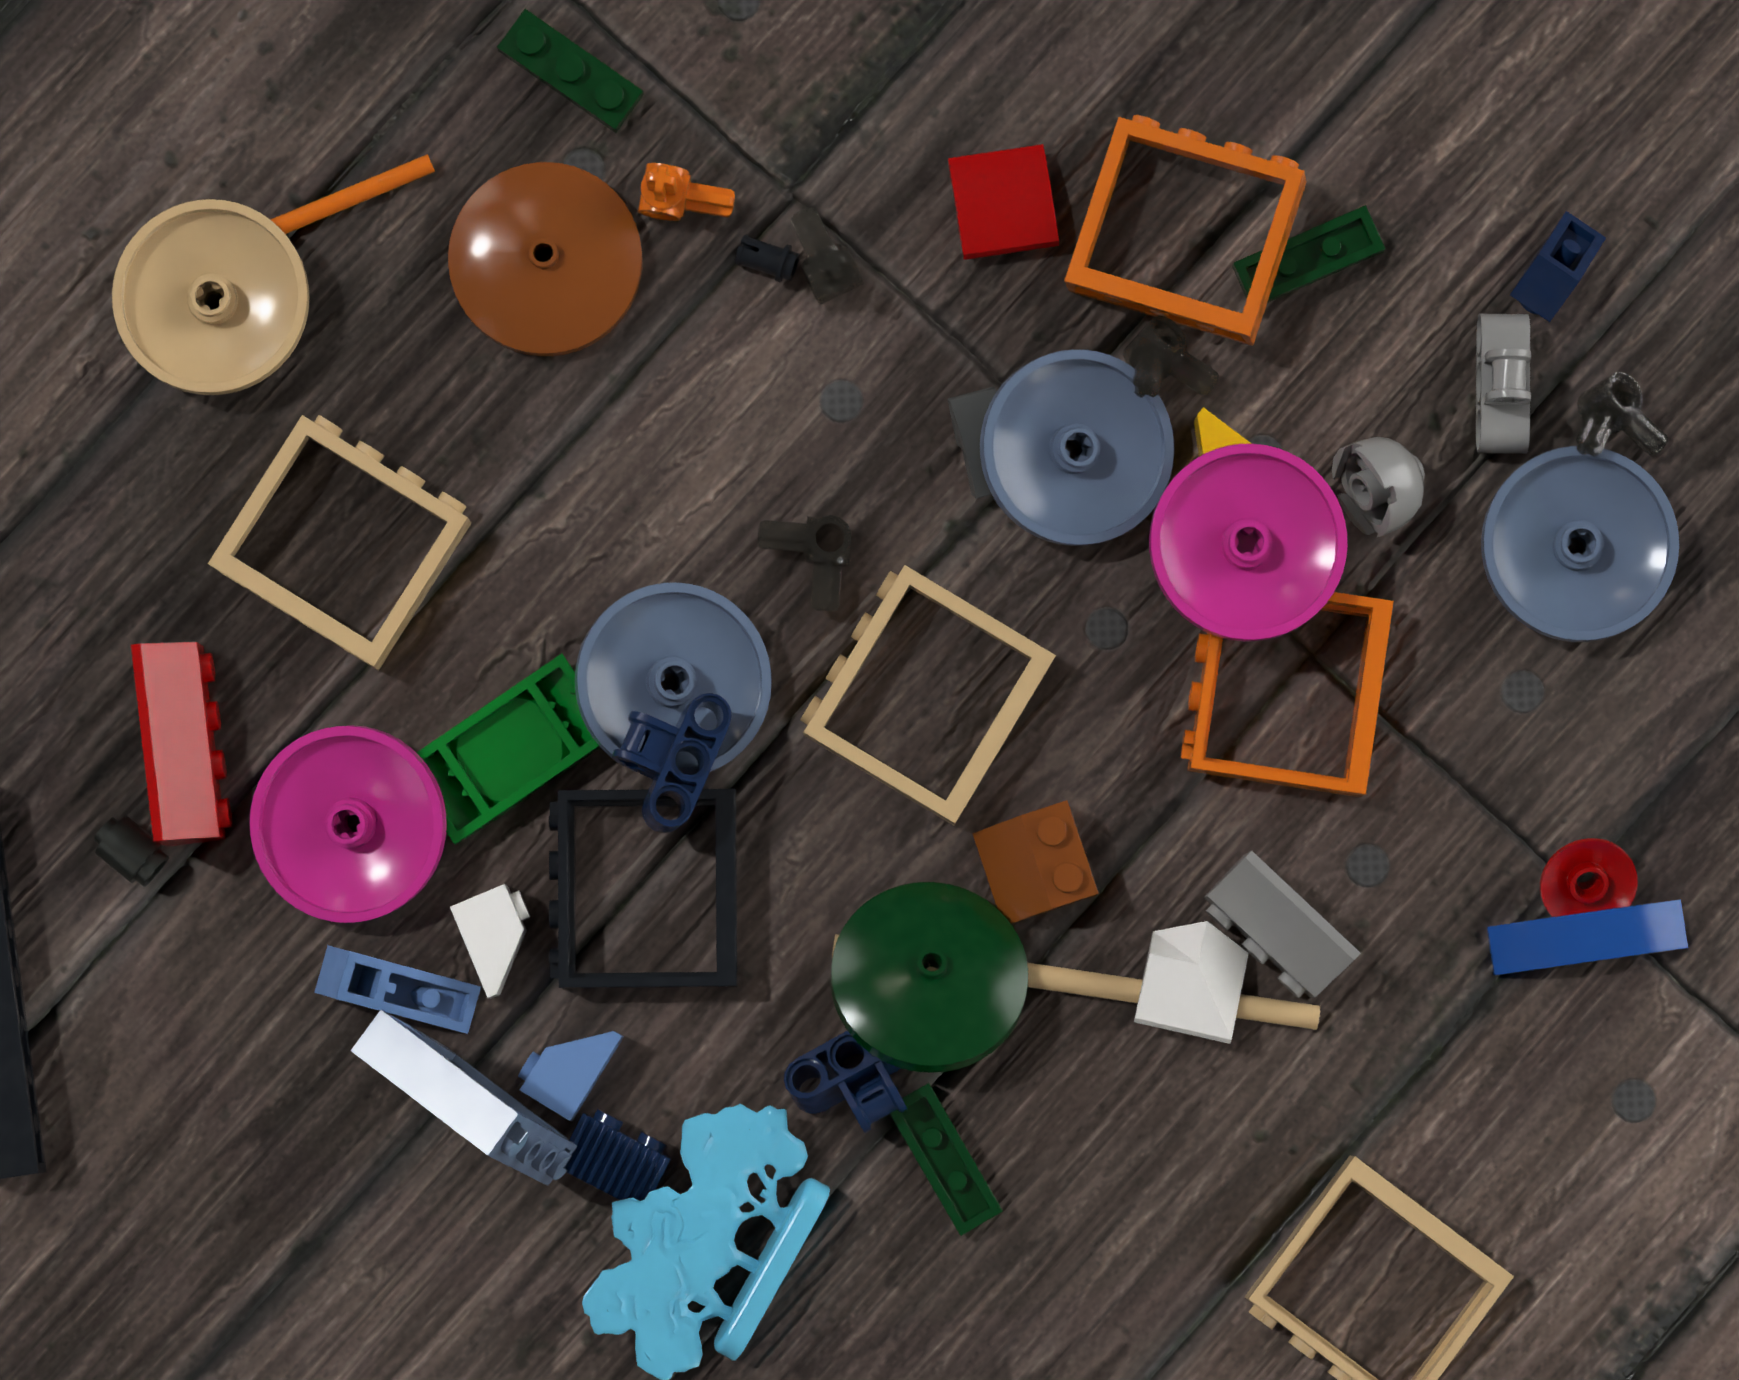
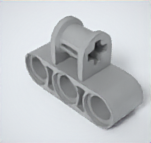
M1479 313L1476 330V449L1478 453L1527 454L1531 401L1529 314Z

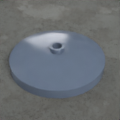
M1072 349L1047 354L1027 363L1014 372L1001 385L990 402L983 420L980 436V458L985 481L992 496L1003 512L1015 524L1045 541L1062 545L1082 546L1108 541L1123 535L1137 526L1152 512L1170 479L1174 460V437L1170 418L1163 401L1150 382L1129 364L1111 355L1091 350ZM1067 441H1071L1077 446L1078 452L1074 459L1069 457L1070 451L1065 449Z
M1569 446L1547 451L1532 458L1515 470L1503 482L1495 493L1485 515L1481 537V553L1486 576L1492 590L1507 611L1518 621L1537 633L1550 638L1570 642H1590L1606 639L1628 630L1648 616L1660 603L1671 585L1676 571L1679 556V532L1674 511L1667 496L1655 479L1641 466L1627 457L1607 449L1591 446ZM1571 539H1577L1583 544L1584 550L1582 555L1579 552L1573 555L1569 551L1568 546L1571 544Z
M675 582L649 585L637 589L614 602L596 619L582 642L575 669V693L581 717L593 739L611 758L614 750L621 748L631 723L628 717L631 711L650 715L676 727L682 712L692 700L701 694L713 693L726 700L730 706L732 717L727 733L710 770L711 772L733 760L749 745L764 721L771 697L772 679L769 657L763 640L754 624L743 611L724 596L707 588L687 583ZM667 674L672 675L677 681V687L674 692L671 689L665 691L661 686V682ZM705 707L695 709L694 717L698 726L705 730H714L717 725L714 712ZM645 735L643 736V738H642V740H641V743H640V745H639V747H638V751H640V748H641V746H642V744H643V741H644V739H645ZM678 752L675 762L679 771L687 775L696 774L698 770L696 758L689 752Z

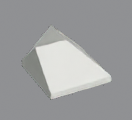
M1208 921L1153 931L1134 1022L1230 1044L1249 953Z

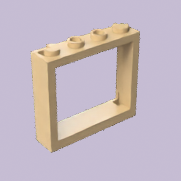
M302 415L208 564L221 574L379 671L470 527L471 521L467 516L463 515L466 506L443 491L438 498L421 489L426 481L410 470L400 466L397 473L380 463L384 455L368 444L359 440L356 447H353L339 438L343 430L329 420L318 415L313 422ZM309 438L447 523L372 642L234 557Z
M904 565L899 575L892 571L889 572L876 594L877 597L883 600L874 616L865 612L851 635V638L858 641L848 658L842 654L838 656L826 676V680L833 683L823 700L814 696L800 721L807 724L803 732L805 737L954 826L1056 655ZM909 588L1030 659L946 800L825 728Z
M1350 1155L1245 1295V1298L1254 1304L1249 1313L1271 1330L1279 1323L1290 1331L1293 1336L1288 1343L1312 1360L1319 1353L1333 1365L1328 1373L1337 1380H1378L1267 1296L1349 1184L1353 1182L1483 1280L1478 1290L1411 1379L1438 1380L1514 1276L1356 1156Z

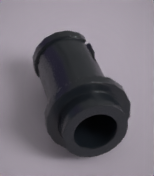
M748 235L742 237L741 244H743V247H738L735 258L736 265H742L775 276V281L779 283L783 279L789 281L793 279L799 263L800 253L792 251L791 245L787 244L782 248L750 238Z

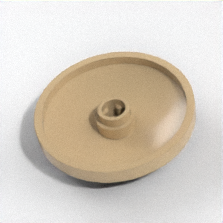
M207 199L190 201L173 206L153 217L139 229L126 246L118 262L113 280L112 308L118 332L131 355L145 370L161 382L184 392L200 395H223L238 392L256 385L272 375L283 365L296 348L303 334L309 312L310 299L307 274L303 262L289 238L273 221L248 206L226 200ZM214 294L221 295L223 298L219 300V307L211 310L207 305L208 298Z

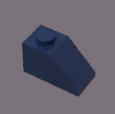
M1566 211L1521 276L1510 296L1519 301L1528 312L1540 315L1551 322L1581 280L1606 237Z

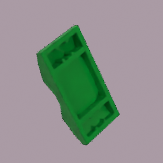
M561 653L416 753L428 765L437 780L446 809V832L453 843L457 845L503 816L550 781L576 766L598 750L600 746L591 736L581 717L575 693V671Z

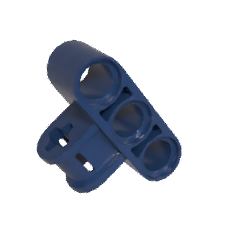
M706 693L696 697L686 706L676 727L637 711H631L628 717L631 725L621 748L614 750L612 759L633 771L653 779L643 802L642 815L648 827L656 832L667 833L679 828L688 820L695 808L731 722L730 706L721 696ZM705 707L714 712L717 719V725L714 730H705L698 726L694 717L696 708ZM645 735V739H644L643 744H642V746H641V748H640V751H638V747H639V745H640V743H641V740H642L643 736ZM678 752H689L696 758L698 763L696 774L687 775L679 771L675 762ZM668 796L676 801L679 808L677 819L668 820L659 815L656 809L658 797Z
M848 1030L795 1059L788 1065L784 1074L786 1089L800 1110L809 1114H817L846 1100L864 1133L871 1130L872 1123L896 1110L901 1113L908 1110L889 1076L902 1068L886 1063L869 1053L851 1036ZM854 1054L864 1055L863 1061L857 1067L852 1069L843 1068V1063L849 1056ZM807 1079H821L819 1086L814 1091L808 1093L800 1092L802 1083Z

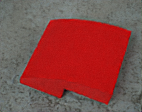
M1043 144L948 158L963 260L1059 246L1055 209Z

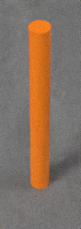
M428 154L270 220L287 234L434 173L435 170Z

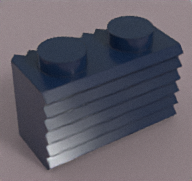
M597 1109L594 1117L583 1113L569 1139L577 1147L571 1154L572 1157L564 1166L567 1170L566 1172L619 1200L635 1198L639 1201L645 1200L649 1192L657 1189L672 1160L671 1157L663 1154L667 1145L643 1132L640 1133L637 1140L620 1131L624 1122Z

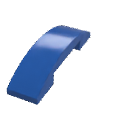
M1681 899L1486 927L1494 975L1688 948Z

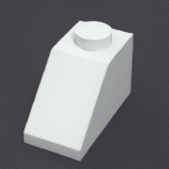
M506 884L450 906L486 996L490 999L499 996L503 990L527 931L523 920L530 918L521 892L518 890L511 893Z

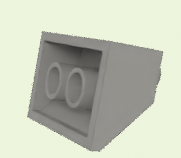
M1253 851L1244 854L1203 897L1210 904V907L1206 910L1208 915L1226 931L1233 925L1247 939L1241 944L1245 950L1261 964H1264L1269 959L1283 973L1277 979L1297 998H1300L1304 993L1309 998H1315L1361 954Z

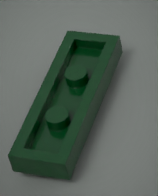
M526 9L523 10L497 46L498 52L615 133H617L644 95L642 89Z
M1362 206L1289 238L1268 302L1383 253L1386 248L1367 206ZM1263 250L1232 264L1246 299Z
M927 1083L903 1097L902 1099L908 1110L902 1113L896 1110L890 1113L959 1235L962 1236L1003 1212L930 1084Z

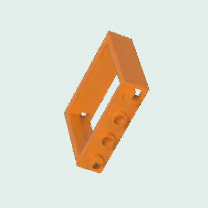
M1133 115L1132 120L1118 117L1064 280L1068 290L1076 294L1253 346L1307 183L1305 171L1298 169L1299 164L1296 161L1283 156L1272 155L1271 159L1267 160L1253 156L1252 149L1238 143L1225 142L1224 147L1205 142L1206 136L1190 129L1180 128L1178 134L1160 129L1159 122L1145 116ZM1130 141L1284 185L1242 313L1088 268Z
M1334 592L1321 609L1322 611L1367 617L1344 778L1206 757L1223 638L1209 633H1199L1196 645L1195 662L1203 663L1200 682L1192 681L1189 693L1188 710L1196 711L1193 731L1185 729L1181 747V758L1189 760L1187 771L1354 797L1366 795L1394 601Z

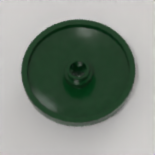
M939 882L909 883L888 889L874 896L849 918L837 939L833 952L830 978L831 992L835 1008L845 1028L869 1053L886 1063L910 1071L928 1073L947 1072L982 1060L996 1050L1010 1035L1019 1020L1026 999L1028 987L1027 958L1021 940L1011 923L986 899L969 890L951 884ZM928 967H934V968H936L937 970H936V971H929V970H927V968H928Z

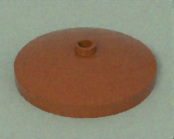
M536 162L513 167L499 173L479 187L463 206L456 219L448 250L450 280L459 304L467 317L485 336L495 343L512 351L532 356L570 354L593 345L609 334L630 309L639 288L643 266L642 247L636 223L619 195L597 176L575 166L554 162ZM542 248L547 251L551 248L553 255L550 260L540 262L536 258V250Z

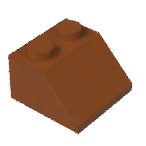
M1068 800L972 833L996 907L1011 924L1099 894Z

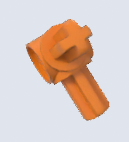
M647 163L641 182L638 213L667 221H679L681 217L685 216L686 211L727 218L733 212L735 192L732 189L692 183L689 172L677 166Z

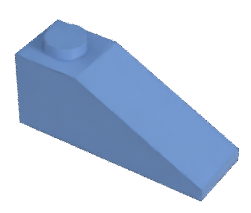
M327 945L314 993L468 1034L481 986Z

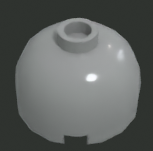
M1373 437L1346 445L1335 454L1332 465L1333 480L1341 477L1342 485L1347 493L1337 495L1339 502L1350 521L1362 533L1370 535L1377 532V537L1391 533L1407 524L1422 505L1424 468L1420 460L1400 443L1390 438Z

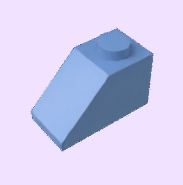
M612 1031L546 1047L541 1056L533 1051L518 1075L519 1078L525 1081L520 1091L567 1120L573 1121L624 1036Z

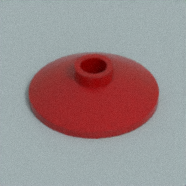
M1598 838L1581 839L1563 846L1546 863L1540 879L1541 899L1552 917L1631 906L1638 887L1637 871L1630 856L1615 843ZM1587 872L1593 873L1589 881H1577L1582 874Z

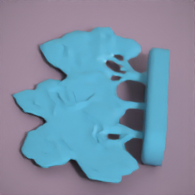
M738 1104L734 1107H725L717 1114L704 1113L686 1119L682 1125L680 1154L684 1166L689 1170L692 1186L689 1190L679 1194L667 1186L649 1192L645 1200L639 1201L635 1198H627L612 1202L613 1213L611 1218L614 1237L621 1240L623 1245L630 1249L632 1259L627 1263L618 1265L614 1269L601 1271L599 1277L583 1296L582 1305L584 1313L590 1316L591 1327L594 1333L598 1335L603 1333L619 1335L630 1329L635 1331L637 1366L660 1380H670L674 1372H686L689 1369L699 1367L703 1356L699 1336L702 1321L716 1316L721 1317L724 1321L714 1340L715 1350L732 1361H735L741 1355L826 1204L830 1187L813 1178H808L801 1183L787 1207L783 1208L778 1204L776 1195L777 1180L782 1177L793 1176L804 1167L808 1158L805 1143L788 1131L787 1110L776 1109L770 1105L756 1113L746 1106ZM767 1164L772 1165L776 1170L773 1179L767 1177L764 1169ZM752 1173L758 1174L766 1188L759 1195L765 1198V1202L762 1204L751 1195L748 1188L747 1180ZM749 1202L755 1209L752 1212H742L739 1207ZM763 1215L773 1223L775 1229L757 1260L737 1250L734 1238L743 1221L751 1217ZM739 1265L750 1271V1274L734 1303L729 1307L722 1302L713 1287L716 1280L727 1274L732 1267ZM694 1301L705 1307L699 1313H694L688 1309V1304Z

